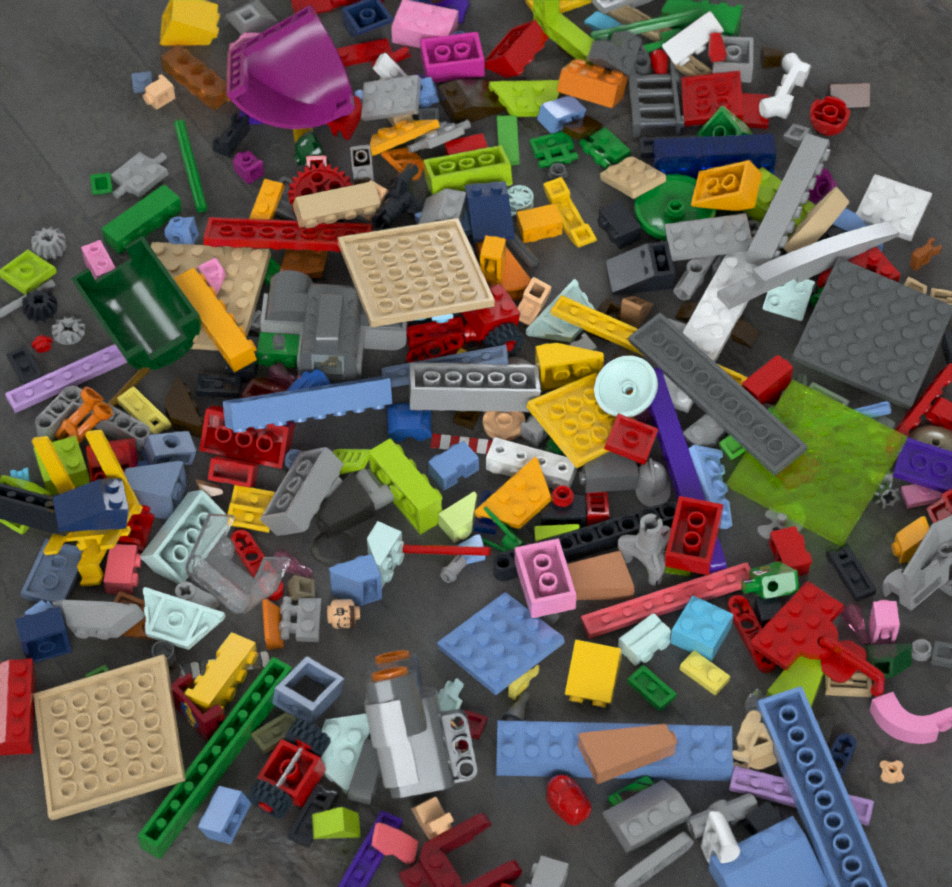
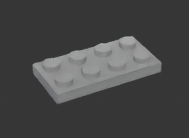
M746 213L665 224V233L672 261L746 252L752 243Z

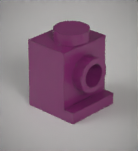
M250 151L245 153L239 152L235 155L233 159L234 171L247 184L264 175L263 162L258 160Z

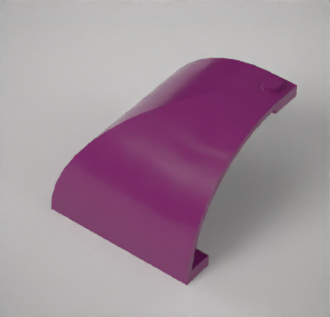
M312 5L227 52L226 94L240 110L262 123L286 129L312 128L329 123L341 116H347L355 109L353 91L344 65Z

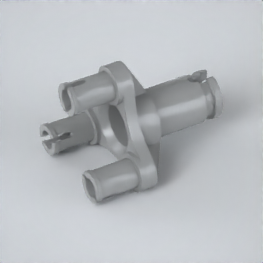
M646 514L640 520L639 533L637 535L621 536L618 540V549L621 551L625 563L631 562L633 556L638 558L649 573L648 583L656 586V581L658 585L662 582V574L665 571L663 554L667 549L671 528L662 526L661 518L656 521L657 515Z

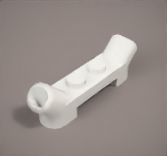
M795 53L785 55L782 60L781 66L787 73L784 74L781 81L782 87L778 86L774 97L762 99L760 102L759 112L764 118L778 116L786 119L791 111L794 96L790 95L794 86L803 87L808 77L811 65L801 62Z

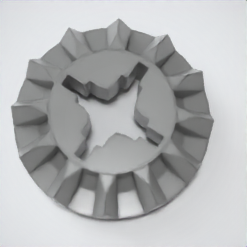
M64 316L62 320H56V324L52 325L53 338L58 343L64 345L79 342L84 337L86 331L85 324L82 323L80 318L76 319L74 316L71 318ZM64 327H67V328H71V327H72V331H69V330H66V331H65Z

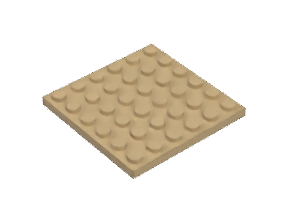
M458 218L338 237V245L354 286L357 289L370 327L494 307L495 300Z
M152 242V250L173 278L193 267L200 274L197 266L217 258L226 276L216 298L224 302L227 308L226 312L233 314L237 327L241 326L246 336H248L271 257L270 249L232 248L227 246L211 247L194 244L175 245L173 243ZM201 327L200 334L196 335L193 339L194 345L191 349L219 351Z
M164 654L33 694L48 817L52 821L186 781L168 663Z

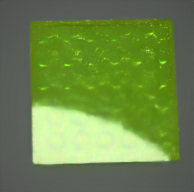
M792 379L771 413L807 445V451L776 476L771 474L746 451L726 485L730 489L777 513L787 515L788 519L842 546L904 447L908 437Z

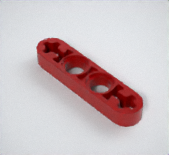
M245 530L235 531L231 536L232 547L263 595L270 601L281 599L284 595L283 583L252 536ZM238 539H241L242 541L245 540V549L243 544L240 541L238 542ZM255 553L258 555V558L254 561H249L246 559V556ZM265 569L269 574L265 577H259L257 572ZM269 582H271L274 589H277V592L270 590Z
M736 595L731 597L728 601L727 611L733 614L732 621L753 662L760 672H773L776 664L772 661L769 665L763 662V655L750 646V641L762 629L751 606L743 596ZM734 604H737L738 606H742V608H741V613H742V615H741V616H740V611H739V609H738L737 607H734ZM744 621H750L752 622L753 627L751 629H745L742 627L741 623Z

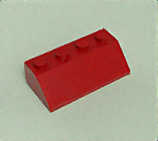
M212 405L205 411L199 451L282 469L285 463V456L292 444L295 423L287 421V424L282 426H274V423L267 424V428L264 429L248 427L245 432H233L232 429L225 427L223 407Z

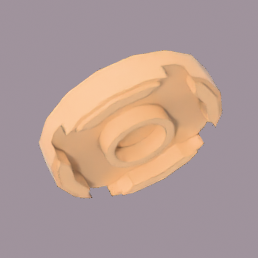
M486 411L483 416V428L485 433L492 439L496 437L511 441L521 435V423L525 422V416L523 412Z

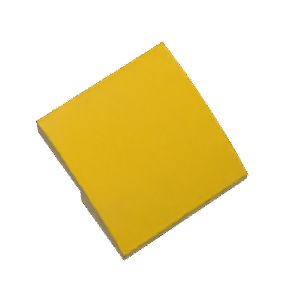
M234 485L226 525L269 533L270 529L260 518L276 492Z

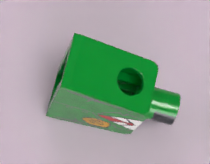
M779 561L749 570V579L741 581V588L744 594L753 592L762 598L795 594L799 590L797 571Z

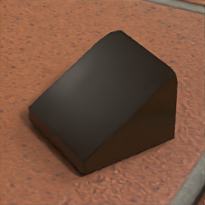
M761 46L760 61L762 68L782 67L783 51Z

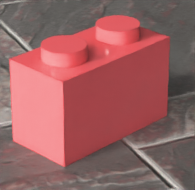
M116 544L113 549H109L104 576L106 594H118L119 591L133 595L134 587H138L139 583L137 567L141 568L142 565L141 554H138L137 545Z

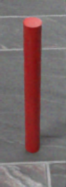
M404 544L403 553L490 556L491 548Z

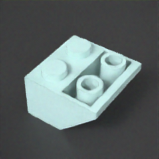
M378 521L367 537L368 555L372 554L381 575V586L383 588L385 583H389L392 579L393 570L396 565L399 566L403 561L404 553L402 548L404 542L402 541L401 531Z

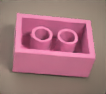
M402 0L391 26L392 42L420 48V39L452 35L458 29V10Z
M559 539L516 547L515 565L531 618L576 609V592Z

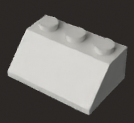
M709 11L663 44L662 47L675 66L678 64L683 66L691 60L689 56L694 53L698 55L706 49L705 45L709 43V34L717 32L722 34L724 30L711 11Z

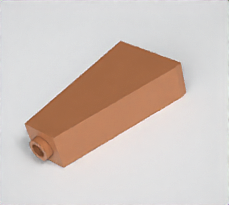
M621 551L567 564L576 592V600L634 599L635 587Z
M666 724L580 733L578 734L577 746L596 783L600 784L674 755L677 738L673 731H669Z

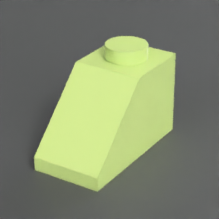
M475 492L438 513L439 526L454 543L466 539L472 533L475 519L474 511L477 508V494Z

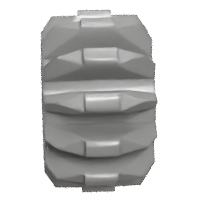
M52 226L49 229L43 227L42 231H35V236L31 239L32 251L39 257H44L46 261L49 258L55 260L56 256H62L63 251L66 250V238L59 228L54 230Z

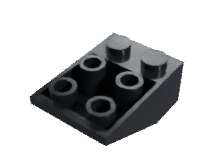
M668 241L647 243L606 260L612 295L674 289L675 271Z

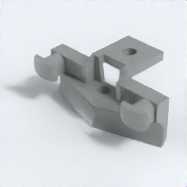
M952 516L932 524L906 569H897L885 578L882 586V592L885 597L891 592L899 596V603L911 611L938 588L952 597V580H949L952 552H942L944 550H952Z

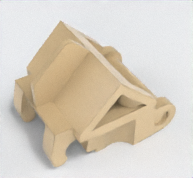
M755 710L750 711L744 719L736 738L738 749L732 752L734 759L745 761V763L739 764L734 762L733 769L735 766L750 770H760L777 762L773 753V742L765 725L761 723V714Z

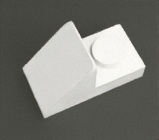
M386 53L379 56L373 67L381 77L379 80L408 76Z

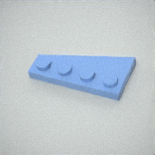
M693 445L688 450L705 500L723 504V517L720 528L728 529L733 524L730 503L725 499V493L728 492L727 484L723 483L722 477L725 474V467L720 462L723 452L718 449Z

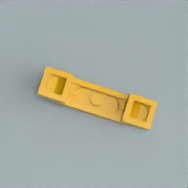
M560 177L543 183L550 205L556 203L563 221V230L573 244L579 248L597 241L589 224L584 223L572 202L570 191L563 178Z

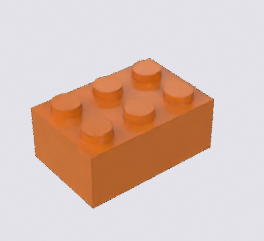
M575 59L561 70L557 92L613 108L624 97L628 76L623 75L618 70L609 71L601 65L592 66L586 64L584 60Z

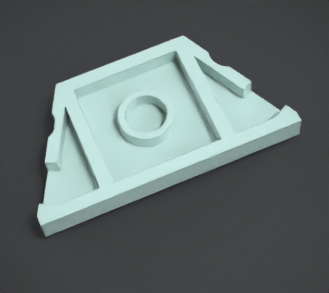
M574 279L526 329V335L571 343L582 332V328L551 315V309L561 295L595 310L593 305L588 302L586 294L582 293L578 287L577 280Z
M146 587L143 589L145 600L144 615L146 617L145 632L147 637L159 641L166 640L171 642L172 645L190 650L225 619L224 612Z
M366 714L326 719L322 728V732L326 733L331 740V743L321 757L326 767L324 774L331 782L334 781L340 786L345 794L349 792L364 740L370 737Z

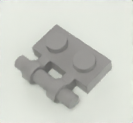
M284 597L283 604L280 606V614H282L278 629L281 631L280 639L288 640L289 633L296 634L297 642H319L321 598H299L298 606H293L292 598ZM291 616H297V623L290 622Z

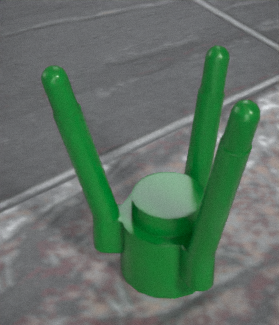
M487 506L484 507L486 513L506 535L502 539L503 547L481 537L482 543L501 552L525 545V542L517 536L508 524H503Z

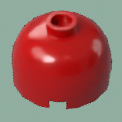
M827 96L823 100H815L811 105L810 122L817 133L824 136H835L847 127L850 109L848 110L843 100Z

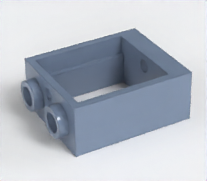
M306 656L275 687L272 704L298 719L306 720L309 724H313L342 694L344 678ZM305 675L327 688L314 702L291 690Z

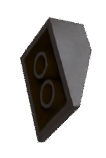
M456 79L438 86L439 103L451 123L459 124L466 120L472 123L507 110L498 100L499 96L495 91L489 89V83L493 82L492 80Z

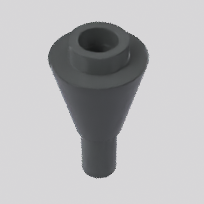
M521 692L518 701L502 716V721H524L525 705L530 697L528 692Z

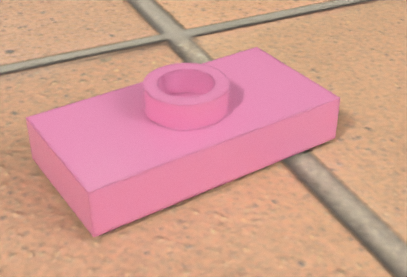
M916 484L902 486L900 489L907 509L933 504L942 499L941 495L943 494Z

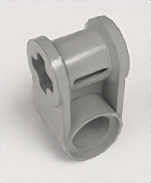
M181 582L175 588L177 598L211 609H216L219 605L218 600L213 595L201 590L190 582Z

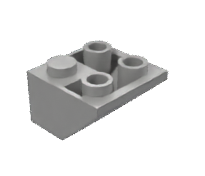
M254 0L226 14L228 21L241 35L243 33H262L279 23L259 0Z

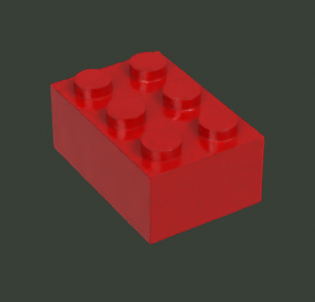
M679 496L665 553V567L705 575L710 574L723 517V504Z

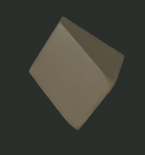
M294 575L287 583L288 597L292 598V602L298 601L299 598H315V580Z

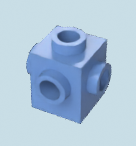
M421 78L419 108H427L431 104L440 102L432 78Z
M194 217L172 218L165 228L166 239L169 240V243L175 245L194 244L199 235Z

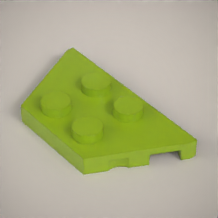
M559 80L495 81L489 83V89L495 91L499 96L498 100L507 108L509 114L517 115V117L538 116L542 104L557 100L560 92H557Z

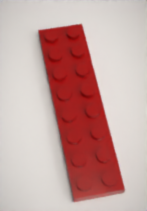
M209 217L203 241L204 246L211 247L228 246L232 248L251 247L253 249L272 248L274 250L293 249L295 251L314 250L319 252L326 250L341 252L338 245V237L372 232V224L338 222L326 224L324 222L312 228H306V226L299 228L298 221Z

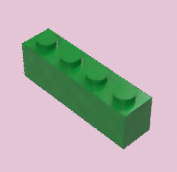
M165 184L102 227L104 242L120 255L126 251V245L141 236L146 238L152 231L160 228L172 217L177 216L182 211L180 197Z

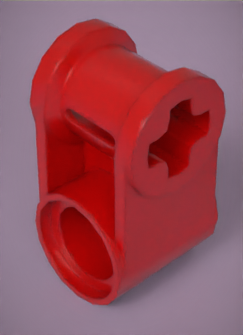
M938 398L926 413L927 420L933 425L952 431V403L945 398Z

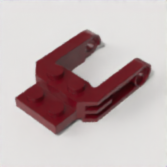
M480 813L425 842L422 847L419 863L399 873V879L404 887H500L502 882L510 884L518 879L523 870L516 860H510L466 885L461 884V879L449 862L446 854L472 841L474 836L492 826L486 814Z

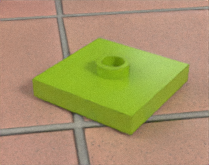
M28 249L0 269V278L27 295V292L33 291L34 288L48 280L57 271L56 267Z

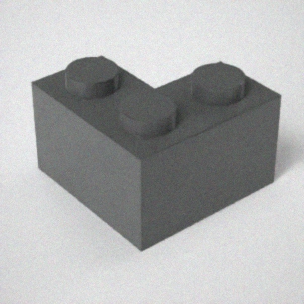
M629 31L613 32L611 41H593L587 60L596 65L603 66L606 70H618L623 75L629 76L642 39Z

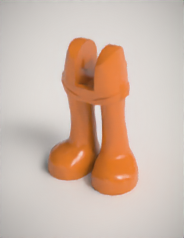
M84 387L80 392L84 402L75 413L62 421L61 426L55 433V437L61 440L67 436L72 437L76 435L78 444L85 439L87 431H90L102 420L106 421L112 417L113 411L111 407L102 402L104 400L103 397L90 387ZM93 410L91 416L79 426L78 424Z

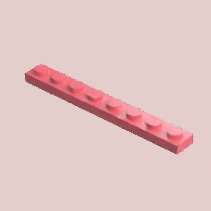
M747 562L583 615L581 616V622L588 638L591 639L640 623L652 613L658 617L683 609L688 604L692 595L707 601L741 590V581L749 579V570L751 568Z

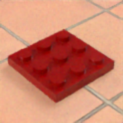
M740 70L681 77L684 126L706 124L721 106L726 107L740 120H744Z

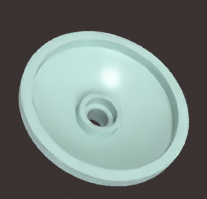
M622 356L610 361L598 374L594 387L595 397L600 407L606 413L617 417L618 413L632 417L643 412L652 403L657 393L658 380L654 369L647 361L636 356ZM629 390H633L632 394H627Z

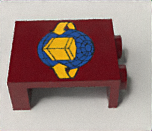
M189 672L185 676L177 678L171 685L175 707L202 739L208 743L224 722V711L218 704L204 714L196 708L184 694L188 688L194 689L193 676Z

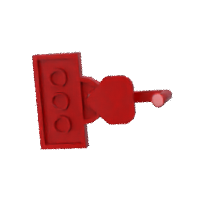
M809 581L798 590L750 641L752 648L785 671L800 656L813 660L820 659L822 673L838 683L846 682L857 671H860L874 681V685L871 687V694L873 696L880 697L884 694V673L866 661L865 650L851 640L838 641V631L832 622L844 610V605Z

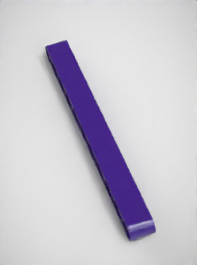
M655 367L653 369L657 376L658 389L654 400L648 407L653 426L658 429L656 435L677 499L679 496L706 501L662 370ZM719 538L717 539L710 574L727 569Z

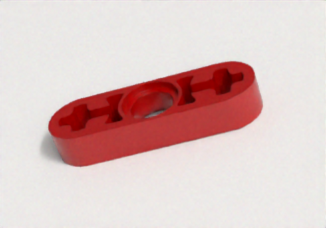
M452 332L408 352L406 356L407 363L415 362L413 359L416 357L419 361L456 354L465 347L463 336L458 332ZM452 341H456L458 344L454 345ZM433 348L441 349L438 355L430 354Z

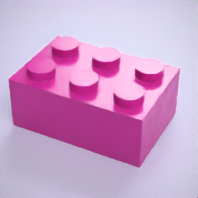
M478 32L420 39V54L425 78L431 77L433 82L437 83L484 76V56Z

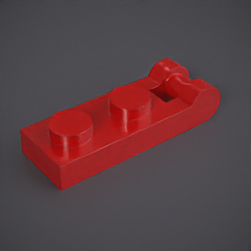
M452 318L444 323H437L435 321L407 327L406 338L409 339L407 342L409 349L413 350L452 332H458L465 338L462 318Z

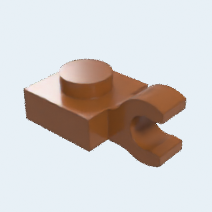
M930 238L926 245L916 248L912 252L910 267L914 271L930 262L932 256L942 251L943 245L933 246L935 238Z

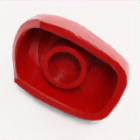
M559 774L548 782L546 801L562 820L570 825H578L591 815L592 806L583 790L573 779Z

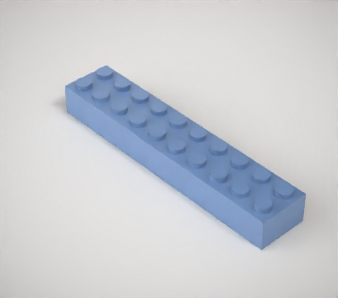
M802 686L758 700L756 711L761 714V723L765 725L773 742V753L829 887H887Z
M498 721L496 775L554 777L562 774L568 777L594 778L577 746L578 734L659 724ZM667 725L669 731H673L677 738L675 754L615 777L641 779L648 775L650 779L731 781L733 773L732 726Z

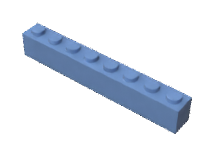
M379 376L223 401L225 427L232 429L233 432H245L248 427L264 429L267 428V424L274 423V426L286 425L287 421L290 420L305 422L309 417L324 419L327 414L342 416L346 415V411L353 410L354 413L365 412V408L372 407V409H384L385 405L392 404L390 378Z

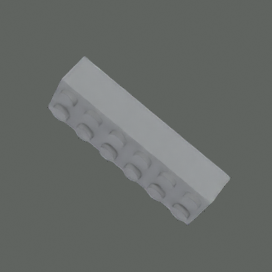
M410 363V410L530 412L526 408L528 401L540 397L541 394L538 365Z

